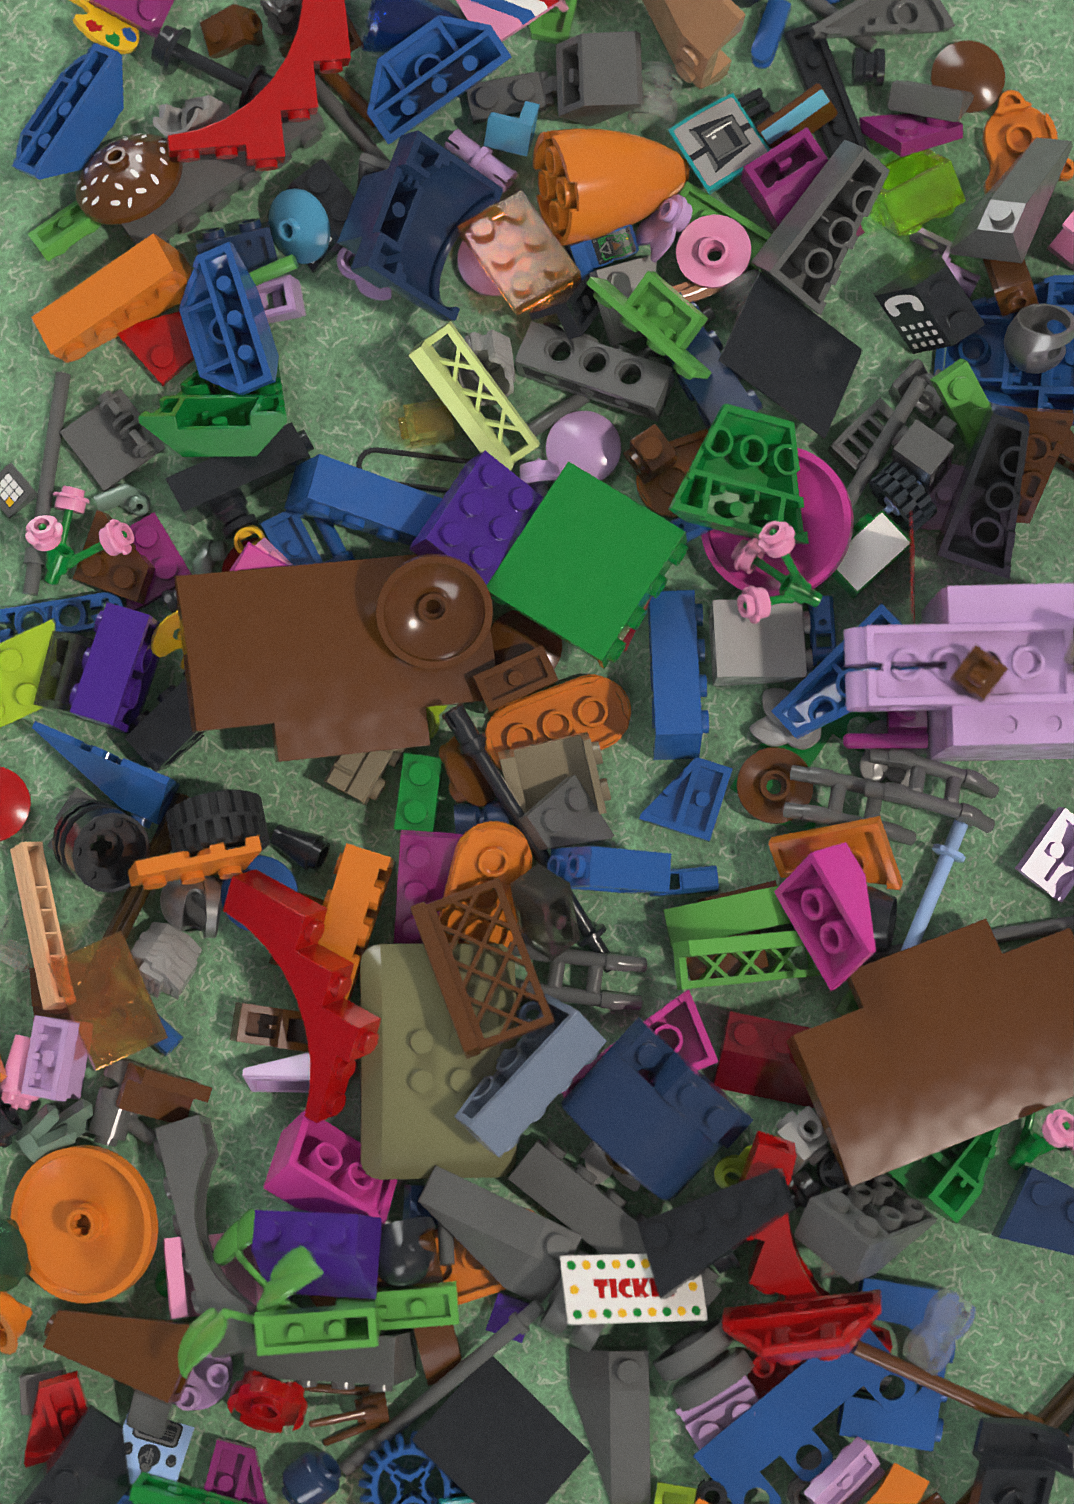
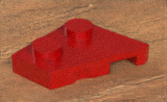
M180 311L138 322L117 333L118 337L162 386L194 360Z

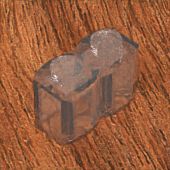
M947 1288L939 1290L926 1307L924 1321L916 1325L906 1338L903 1355L931 1375L937 1374L949 1362L954 1350V1341L960 1339L971 1327L975 1318L976 1307Z

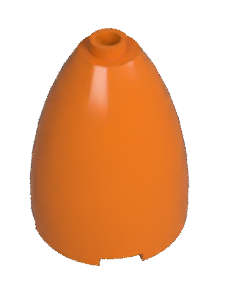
M574 128L542 132L536 140L533 154V168L535 170L540 169L538 174L540 195H536L543 226L551 241L559 240L561 246L593 240L625 225H633L657 211L666 199L671 198L682 190L690 174L687 160L682 158L675 150L642 136L613 130Z

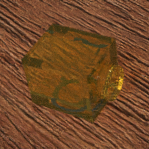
M440 398L403 405L405 417H399L398 422L402 440H410L411 449L456 441L451 412Z

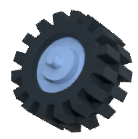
M891 462L869 481V488L872 489V494L878 498L877 502L884 507L883 511L885 514L891 515L896 524H900L901 528L905 531L907 530L910 534L911 512L913 533L937 513L935 504L931 502L932 498L929 494L925 493V488L921 482L916 481V478L910 475L908 470L904 466L901 467L898 462Z

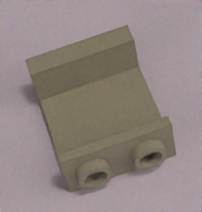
M588 732L498 752L504 781L524 813L530 810L565 778L576 775L595 804L599 815L607 813L604 801L611 800L609 786L606 778L599 779L596 766L603 764L599 742H591Z

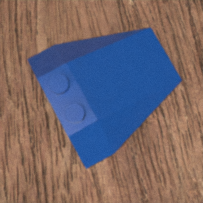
M1054 275L1044 278L1043 282L1033 284L1039 304H1051L1062 307L1074 316V275ZM983 297L971 301L985 325L957 344L946 348L945 369L960 358L968 361L989 403L1012 407L1074 410V338L1065 345L1066 354L1056 367L1042 373L1024 372L1010 362L1004 349V338L1007 328L1018 312L1002 317L996 297L989 299ZM1050 320L1047 323V328L1054 334L1067 330L1066 326L1057 320ZM945 348L936 349L934 374L937 369L943 371Z

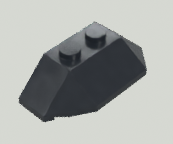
M90 1405L14 1504H117L130 1488L123 1426L93 1405Z

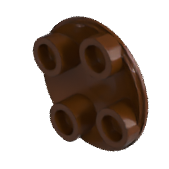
M971 40L958 41L945 47L936 57L931 69V84L972 92L974 98L965 113L983 112L1001 95L1005 84V70L999 56L987 45Z
M516 610L502 615L491 627L496 666L543 645L553 669L556 668L562 653V639Z
M453 736L448 743L441 745L439 748L440 759L445 764L451 781L449 792L458 803L467 801L474 806L483 807L487 802L494 801L496 795L473 758L459 752L457 748L459 743L455 736Z

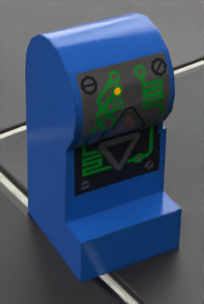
M625 225L593 240L580 241L564 246L571 268L579 277L593 272L596 268L610 264L614 260L629 257L639 250L632 225Z

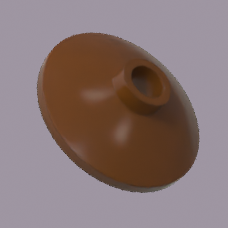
M766 748L754 753L744 762L737 777V793L742 806L752 817L770 824L786 823L793 820V818L783 817L786 802L802 805L810 803L813 794V784L790 780L792 765L808 767L805 761L796 753L784 748ZM777 780L781 785L780 792L777 794L768 792L766 787L768 781Z

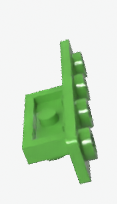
M647 271L629 298L608 280L596 277L589 278L586 284L595 291L593 297L603 306L609 309L613 307L622 315L620 321L634 332L640 331L648 338L646 344L653 351L662 356L667 355L675 362L673 368L680 375L689 380H692V378L708 379L712 372L686 350L708 318L656 272Z

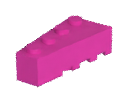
M686 989L644 1020L650 1028L697 1070L718 1062L689 989ZM613 1044L600 1052L593 1062L585 1065L574 1076L570 1087L562 1093L564 1098ZM640 1069L638 1072L654 1086L647 1077L650 1071Z

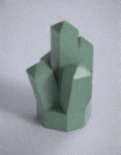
M82 1098L64 1111L61 1107L46 1104L16 1134L17 1142L25 1155L33 1163H36L45 1155L76 1143V1138L88 1131V1119L93 1116L92 1104Z

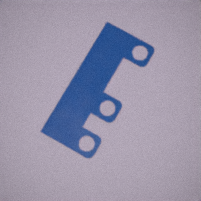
M870 1328L860 1338L861 1341L890 1353ZM851 1351L831 1361L810 1358L693 1456L714 1481L720 1482L725 1487L727 1497L733 1504H744L745 1494L752 1488L765 1490L770 1498L769 1504H781L779 1494L760 1473L765 1467L781 1455L801 1480L806 1482L813 1480L833 1462L832 1452L812 1430L813 1427L863 1386H865L880 1406L888 1412L896 1411L913 1397L917 1386L915 1382L897 1375L904 1381V1394L897 1400H888L880 1393V1382L888 1375L897 1374L857 1357ZM811 1444L820 1450L822 1459L819 1466L815 1469L806 1470L798 1465L796 1453L803 1445Z

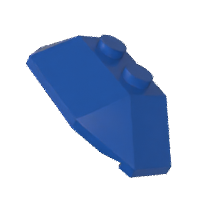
M438 15L377 59L367 114L387 144L390 145L399 139L401 135L416 128L484 80L512 58V56L491 25Z
M94 43L88 48L86 54L78 57L61 72L20 133L16 158L12 165L16 170L41 180L82 170L107 132L114 126L117 117L124 108L122 55L118 51Z
M229 241L197 255L179 311L200 378L239 395H245L275 382L279 355L258 288L235 247Z

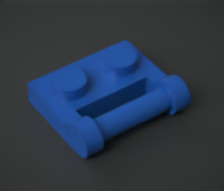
M286 510L260 523L270 543L293 565L323 563L301 520L307 515ZM313 517L333 558L324 563L356 560L352 551L346 550L333 523Z

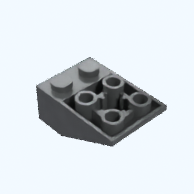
M880 1175L850 1188L847 1184L810 1198L793 1236L852 1284L876 1274L934 1225L938 1218L926 1210L922 1202L911 1198L897 1187L893 1179Z

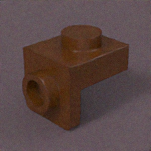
M232 4L200 22L211 58H222L246 44L257 47L265 44L262 34V21L253 9Z

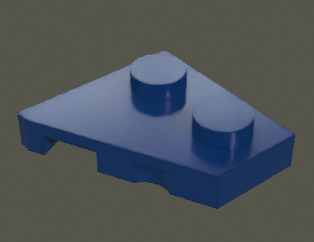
M696 757L640 814L639 820L709 842L733 768Z

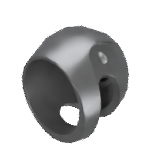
M1032 304L1023 307L1009 324L1004 338V349L1010 362L1018 369L1027 373H1042L1056 367L1066 354L1065 345L1074 338V316L1067 309L1051 304ZM1050 320H1057L1063 323L1067 330L1054 334L1047 328V323Z
M204 876V881L188 885L182 884L181 880L167 881V885L162 889L160 898L164 918L180 931L197 929L202 932L204 938H216L222 906L221 887L223 880L215 876Z

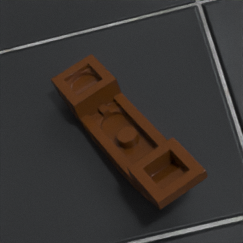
M433 1230L419 1236V1243L425 1250L435 1252L434 1261L427 1275L416 1284L444 1282L441 1266L439 1265V1254ZM454 1325L413 1328L428 1386L434 1385L463 1360Z

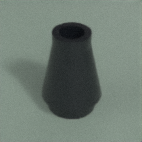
M282 824L276 827L270 840L272 846L277 847L305 870L310 868L315 871L319 870L330 850V843L324 841L322 835L289 828Z

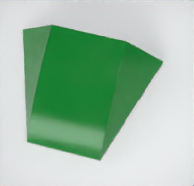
M279 364L275 382L245 395L236 394L200 378L197 370L180 383L181 391L172 396H164L159 400L160 408L153 413L144 411L138 416L139 423L182 457L257 456L288 422Z
M727 403L722 404L668 509L685 522L750 539H759L758 536L761 530L770 522H786L795 531V544H809L808 533L803 530L801 508H804V499L799 496L797 472L800 470L794 422Z

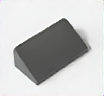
M908 80L892 81L888 108L894 111L957 122L972 103L974 95L972 92Z

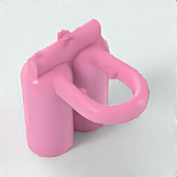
M15 1035L5 1066L7 1077L0 1082V1094H2L1 1100L5 1104H11V1108L16 1110L21 1108L28 1111L31 1108L32 1102L37 1101L39 1097L21 1094L31 1039L21 1035Z

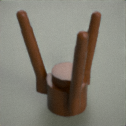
M317 1383V1387H304L305 1391L362 1396L360 1399H354L356 1408L354 1411L330 1415L309 1422V1427L311 1428L357 1419L358 1423H361L323 1440V1445L325 1446L340 1442L367 1430L381 1428L380 1423L390 1422L385 1392L369 1391V1385L355 1386L354 1389L348 1390L332 1389L331 1384Z

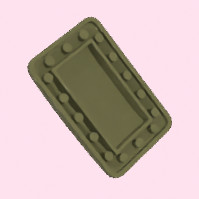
M487 943L506 953L509 949L502 944ZM378 944L369 947L361 956L360 1007L381 1018V1022L377 1032L379 1040L371 1054L360 1058V1160L362 1168L366 1174L380 1180L428 1179L435 1165L461 1178H497L507 1175L515 1166L517 1144L511 1150L504 1152L498 1157L483 1147L455 1118V1115L483 1077L494 1076L497 1072V1058L504 1049L515 1047L517 1045V1038L482 1050L481 1054L466 1059L424 944ZM457 944L452 954L456 961L471 966L479 947L473 944ZM484 950L476 969L496 977L504 958ZM509 961L501 980L516 987L515 963ZM459 969L462 980L464 981L467 972ZM472 975L466 988L468 996L484 1003L493 983ZM498 986L489 1005L509 1014L516 1000V993ZM472 1004L477 1017L481 1008ZM486 1011L480 1023L484 1039L501 1033L507 1019ZM511 1022L509 1029L515 1028L516 1023Z

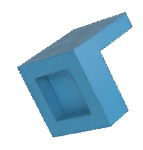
M525 101L519 118L491 112L487 120L484 146L528 156L535 134L540 104Z

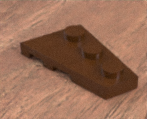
M1003 406L1026 414L1030 425L1016 523L1030 524L1074 422V410Z

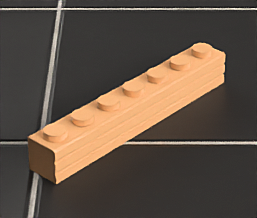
M21 842L10 849L42 1007L43 1010L64 1009L76 1002L43 850V842Z

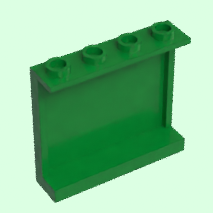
M568 461L487 584V588L493 601L501 606L503 603L591 656L598 661L600 667L605 669L609 661L615 663L626 646L623 639L629 630H637L647 614V610L643 608L651 596L657 598L663 591L668 581V578L664 576L671 565L678 566L685 557L689 546L685 545L687 542L686 532Z

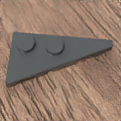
M856 0L815 24L808 32L813 39L947 32L955 26V23L941 0Z

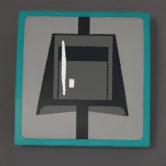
M734 93L707 105L668 129L669 134L709 195L737 176H742L744 166L770 151Z

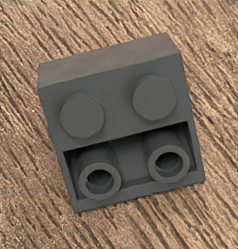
M639 32L581 33L556 44L558 117L593 126L643 106L641 37Z

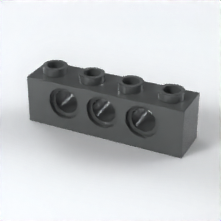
M531 321L514 361L519 376L659 422L675 383L672 367H669V364L660 358L648 357V359L634 355L630 349L624 346L614 345L612 348L600 344L597 339L587 334L569 340L566 332L560 326L551 322H544L542 325ZM560 352L570 353L569 357L563 361L553 360V357ZM600 363L605 365L604 369L600 372L591 373L587 371L593 364ZM630 375L640 377L639 381L632 385L622 382Z

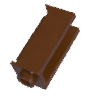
M983 259L1002 317L1019 312L1023 307L1039 304L1025 259L1022 263Z

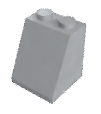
M712 600L708 616L713 686L801 682L807 677V672L813 671L812 650L805 649L804 634H810L809 611H803L802 604L793 602L792 604L771 605L770 615L767 618L760 619L759 623L752 624L749 619L743 618L740 615L737 600Z

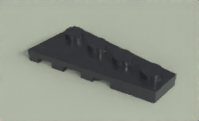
M775 1168L637 1223L660 1299L671 1297L682 1285L689 1280L693 1281L703 1274L707 1267L721 1257L725 1258L735 1251L739 1244L751 1236H756L795 1208L783 1169Z

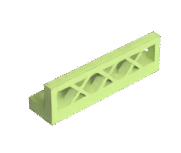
M451 321L414 346L409 357L480 453L486 450L511 471L515 462L539 447L540 442ZM448 334L457 346L455 360L440 357L432 344ZM461 353L468 362L460 361ZM447 365L454 367L453 374H452V372L449 370V368L447 367ZM459 368L470 369L476 372L480 378L478 390L467 389L461 386L458 382ZM484 384H485V386L487 387V389L490 391V393H489V392H483ZM469 396L477 397L476 405ZM482 398L498 402L502 408L500 421L487 419L480 412ZM506 414L510 418L512 423L505 422ZM492 427L499 428L498 435ZM504 429L519 431L527 444L511 454L502 441Z

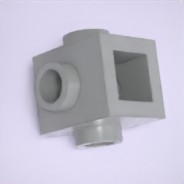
M809 1105L798 1115L792 1110L776 1125L779 1131L775 1136L795 1142L797 1158L792 1176L808 1162L813 1166L817 1165L831 1151L826 1146L829 1140L818 1114Z

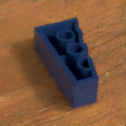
M691 301L690 303L700 311L697 304ZM702 327L686 350L712 372L708 379L692 378V380L680 374L676 377L690 402L696 400L698 403L696 409L702 418L704 426L709 431L722 404L727 403L759 412L763 406L752 388L748 391L744 389L740 383V380L743 378L718 361L721 356L720 351L724 347L714 330L707 332ZM667 355L662 356L664 361L669 364V367H672L674 373L676 371L673 368L675 362Z
M1025 1165L992 1235L1001 1239L1074 1256V1188L1034 1167Z

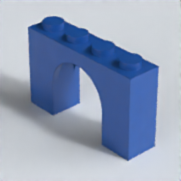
M872 1276L859 1280L857 1292L881 1289L882 1312L876 1320L897 1323L912 1329L919 1337L924 1348V1369L944 1378L946 1364H952L955 1355L956 1342L950 1339L952 1325L958 1324L961 1316L962 1303L956 1300L957 1293L952 1290ZM916 1384L917 1390L915 1395L896 1411L888 1412L880 1406L873 1396L854 1393L839 1406L836 1431L840 1436L852 1438L859 1436L863 1440L933 1452L934 1442H940L943 1434V1418H938L940 1403H946L948 1397ZM901 1396L894 1397V1398H886V1399H888V1400H897V1399H899Z

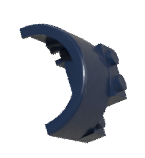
M419 130L400 136L388 169L362 176L337 243L355 254L350 269L355 274L379 289L390 288L441 321H455L460 308L445 306L440 297V278L445 261L451 248L466 226L484 209L498 203L503 189Z
M639 1017L561 1102V1106L566 1113L606 1154L649 1191L667 1202H672L723 1145L728 1149L753 1122L751 1116L722 1089L714 1085ZM640 1069L650 1071L647 1077L654 1086L638 1072Z

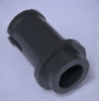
M708 1478L709 1481L705 1482V1479H703L698 1484L696 1501L700 1498L709 1504H726L728 1499L727 1491L720 1482ZM714 1490L717 1492L716 1496L713 1497V1501L705 1497L708 1491Z

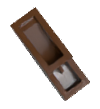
M240 1002L235 1003L230 1040L309 1052L306 1028L300 1011Z

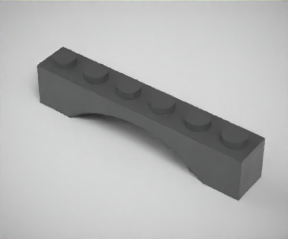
M195 1115L155 1128L157 1139L154 1140V1150L158 1160L164 1164L167 1177L163 1178V1186L167 1197L173 1200L176 1212L172 1216L173 1227L177 1236L182 1237L185 1252L182 1253V1263L187 1275L192 1277L195 1291H192L191 1299L196 1313L202 1314L210 1308H215L219 1313L226 1308L254 1316L255 1312H258L257 1306L235 1288L227 1279L220 1265H217L213 1260V1249L209 1240L206 1222V1200L211 1174L219 1157V1152L210 1118ZM227 1318L228 1324L225 1334L210 1353L212 1358L224 1359L256 1349L255 1325Z

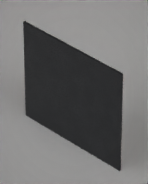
M759 271L718 361L825 439L861 356L862 349Z
M494 1356L470 1374L411 1439L476 1504H546L590 1453Z

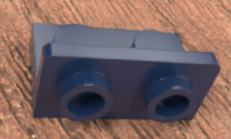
M260 218L239 222L238 229L224 232L223 227L208 229L201 232L202 238L196 239L198 255L230 241L248 272L278 260L269 222L261 223Z

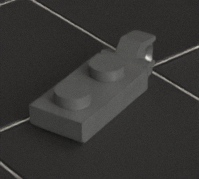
M536 71L478 83L466 92L473 125L487 122L491 112L511 117L520 116L525 101L540 104L539 112L546 111L547 107L554 106L553 98L557 97V75L549 77L548 71Z

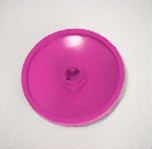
M797 448L800 470L797 472L799 496L804 499V508H801L803 530L808 533L809 544H795L789 554L799 573L814 589L835 572L848 551L853 533V509L848 491L836 472L816 455ZM715 529L701 535L702 543L710 562L726 581L742 591L745 587L754 586L755 588L763 587L768 592L769 597L780 595L781 583L757 567L750 574L743 570L737 571L734 568L735 560L731 558L735 547L743 539L746 541L752 539ZM765 552L763 561L786 576L790 574L782 557L773 558Z

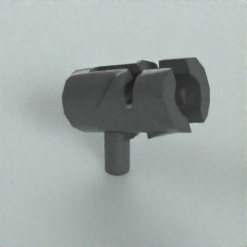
M113 1056L107 1057L103 1074L108 1078L114 1079L118 1084L111 1087L106 1085L99 1087L93 1116L88 1129L89 1133L95 1134L94 1142L116 1147L118 1140L126 1141L129 1131L150 1146L157 1137L153 1129L138 1119L137 1113L119 1109L115 1105L129 1062L142 1066L144 1064Z

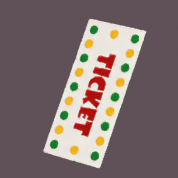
M646 1254L560 1256L569 1325L707 1320L701 1275L693 1281L689 1280L668 1299H660Z

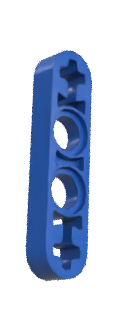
M102 592L0 609V624H12L9 616L15 615L14 625L18 634L25 631L23 628L25 616L32 612L39 613L43 618V622L54 618L56 622L55 637L94 631V624L98 614L91 615L94 622L87 624L88 613L84 606L85 603H90L91 610L102 609L104 601L107 600L112 604L125 606L117 595L110 592ZM69 606L78 608L81 614L79 622L72 627L64 626L60 620L61 612ZM11 629L0 631V642L13 637V630Z

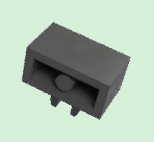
M945 415L933 430L916 419L910 428L903 426L892 441L894 446L891 453L893 457L892 462H898L901 467L904 466L909 474L916 478V481L921 482L925 488V493L929 495L950 470L954 445L949 440L956 432L954 428L957 423Z

